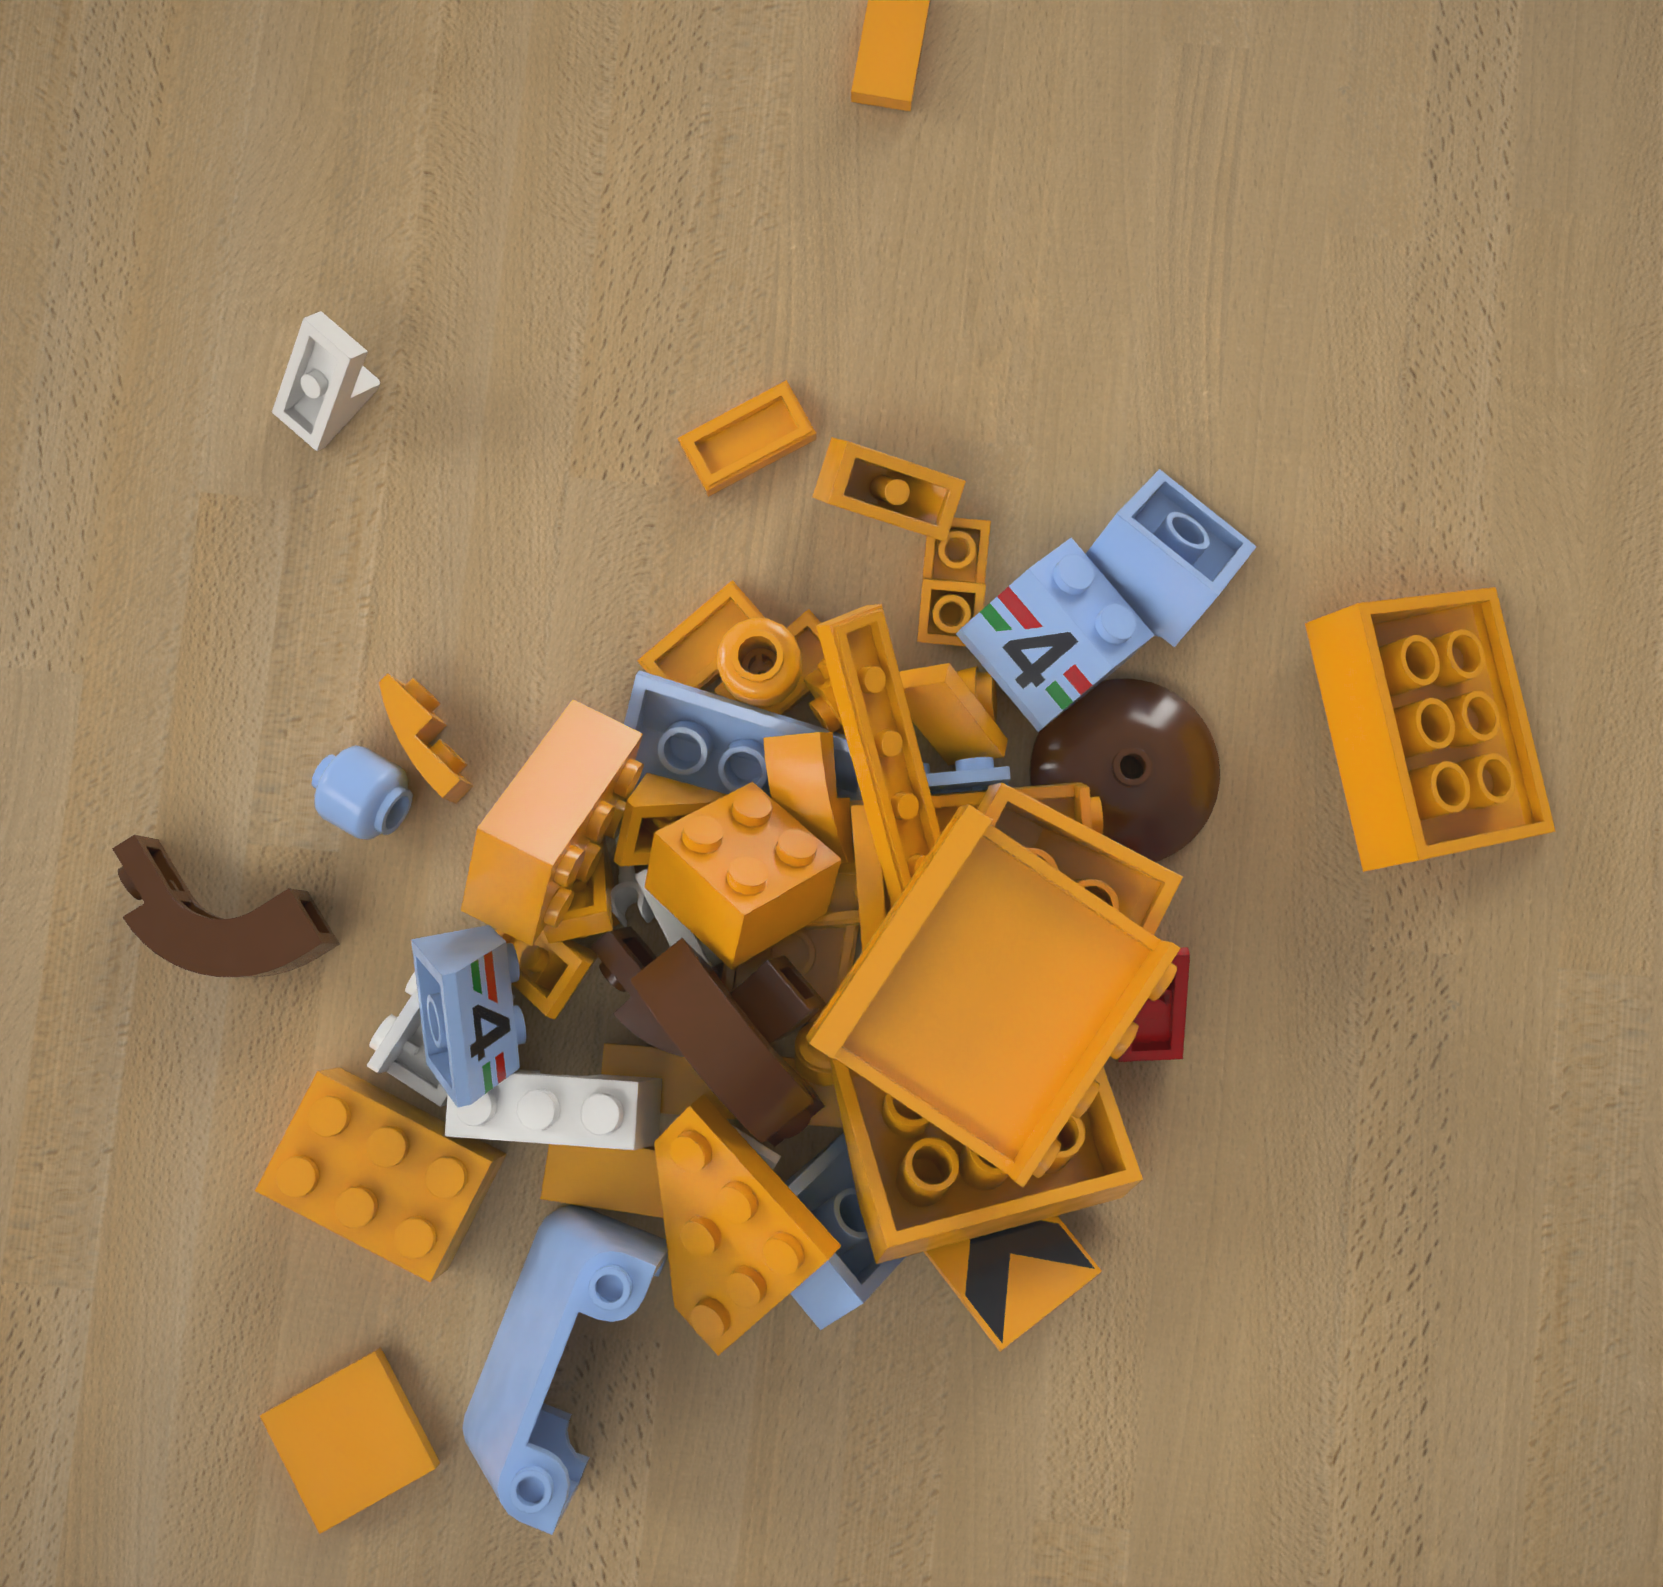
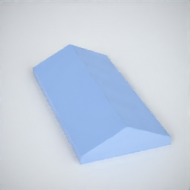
M640 670L635 677L624 725L643 733L636 760L643 763L644 767L635 788L646 773H651L724 794H729L753 781L770 797L763 738L829 732L827 729ZM833 732L837 798H850V801L863 800L846 736Z

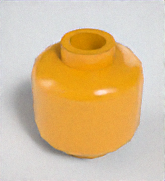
M750 618L735 624L723 636L717 649V668L727 691L742 703L755 707H769L782 702L795 690L801 677L802 658L795 637L784 625L769 618ZM763 658L771 661L773 667L765 665ZM757 660V666L749 672L751 664Z

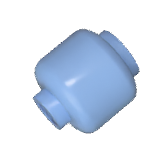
M355 745L342 750L337 756L333 754L328 755L317 766L312 777V786L316 789L314 805L318 814L324 820L359 839L369 840L380 834L389 835L394 832L405 819L412 803L413 794L408 790V778L405 771L400 766L365 747Z

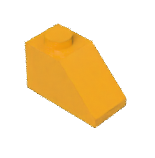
M831 437L812 498L946 542L966 481L846 440Z

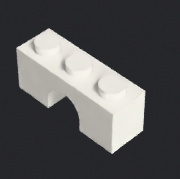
M518 1069L471 1105L457 1108L450 1096L447 1095L445 1136L637 1150L655 1145L654 1141L659 1137L662 1078L603 1074L589 1076L540 1074V1070Z

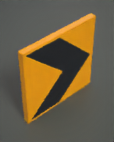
M1058 1216L924 1251L931 1263L1000 1352L1102 1272Z

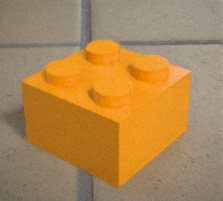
M752 781L654 832L644 888L732 970L827 913L842 859Z

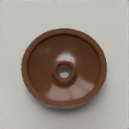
M1129 678L1102 681L1039 731L1030 758V786L1077 782L1089 786L1090 797L1099 796L1103 812L1102 835L1154 862H1158L1175 854L1189 844L1208 821L1218 796L1220 763L1218 751L1209 728L1187 701L1169 689L1152 682ZM1134 757L1140 762L1142 772L1139 778L1129 779L1121 773L1120 762L1122 758Z

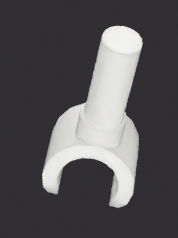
M618 835L617 838L615 839V840H616V847H617V842H618L619 835ZM618 865L619 884L611 892L613 914L624 927H627L626 910L631 904L637 902L641 916L647 923H650L654 918V913L634 876L637 874L635 873L634 866L620 867Z

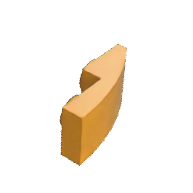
M954 517L946 542L926 536L917 642L965 646L956 633L984 608L991 521Z
M387 673L379 681L385 709L400 744L414 766L431 787L443 799L457 804L473 785L461 774L467 764L453 749L441 739L433 746L430 744L447 726L433 712L441 703L415 678H412L405 685Z
M813 732L763 738L771 798L842 859L841 863L854 862L850 798H837L833 732Z

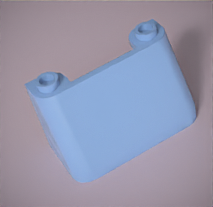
M568 1205L559 1207L548 1215L538 1228L465 1413L462 1427L466 1444L506 1512L519 1522L553 1535L577 1491L590 1458L576 1453L570 1444L568 1424L572 1414L543 1403L577 1315L580 1312L595 1319L608 1322L626 1319L637 1311L647 1294L653 1276L659 1277L668 1256L666 1239L582 1206Z

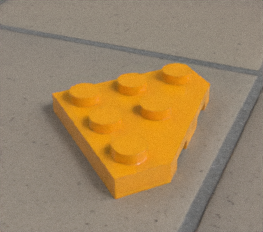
M703 1094L654 1141L674 1307L719 1356L827 1262L841 1247V1244Z

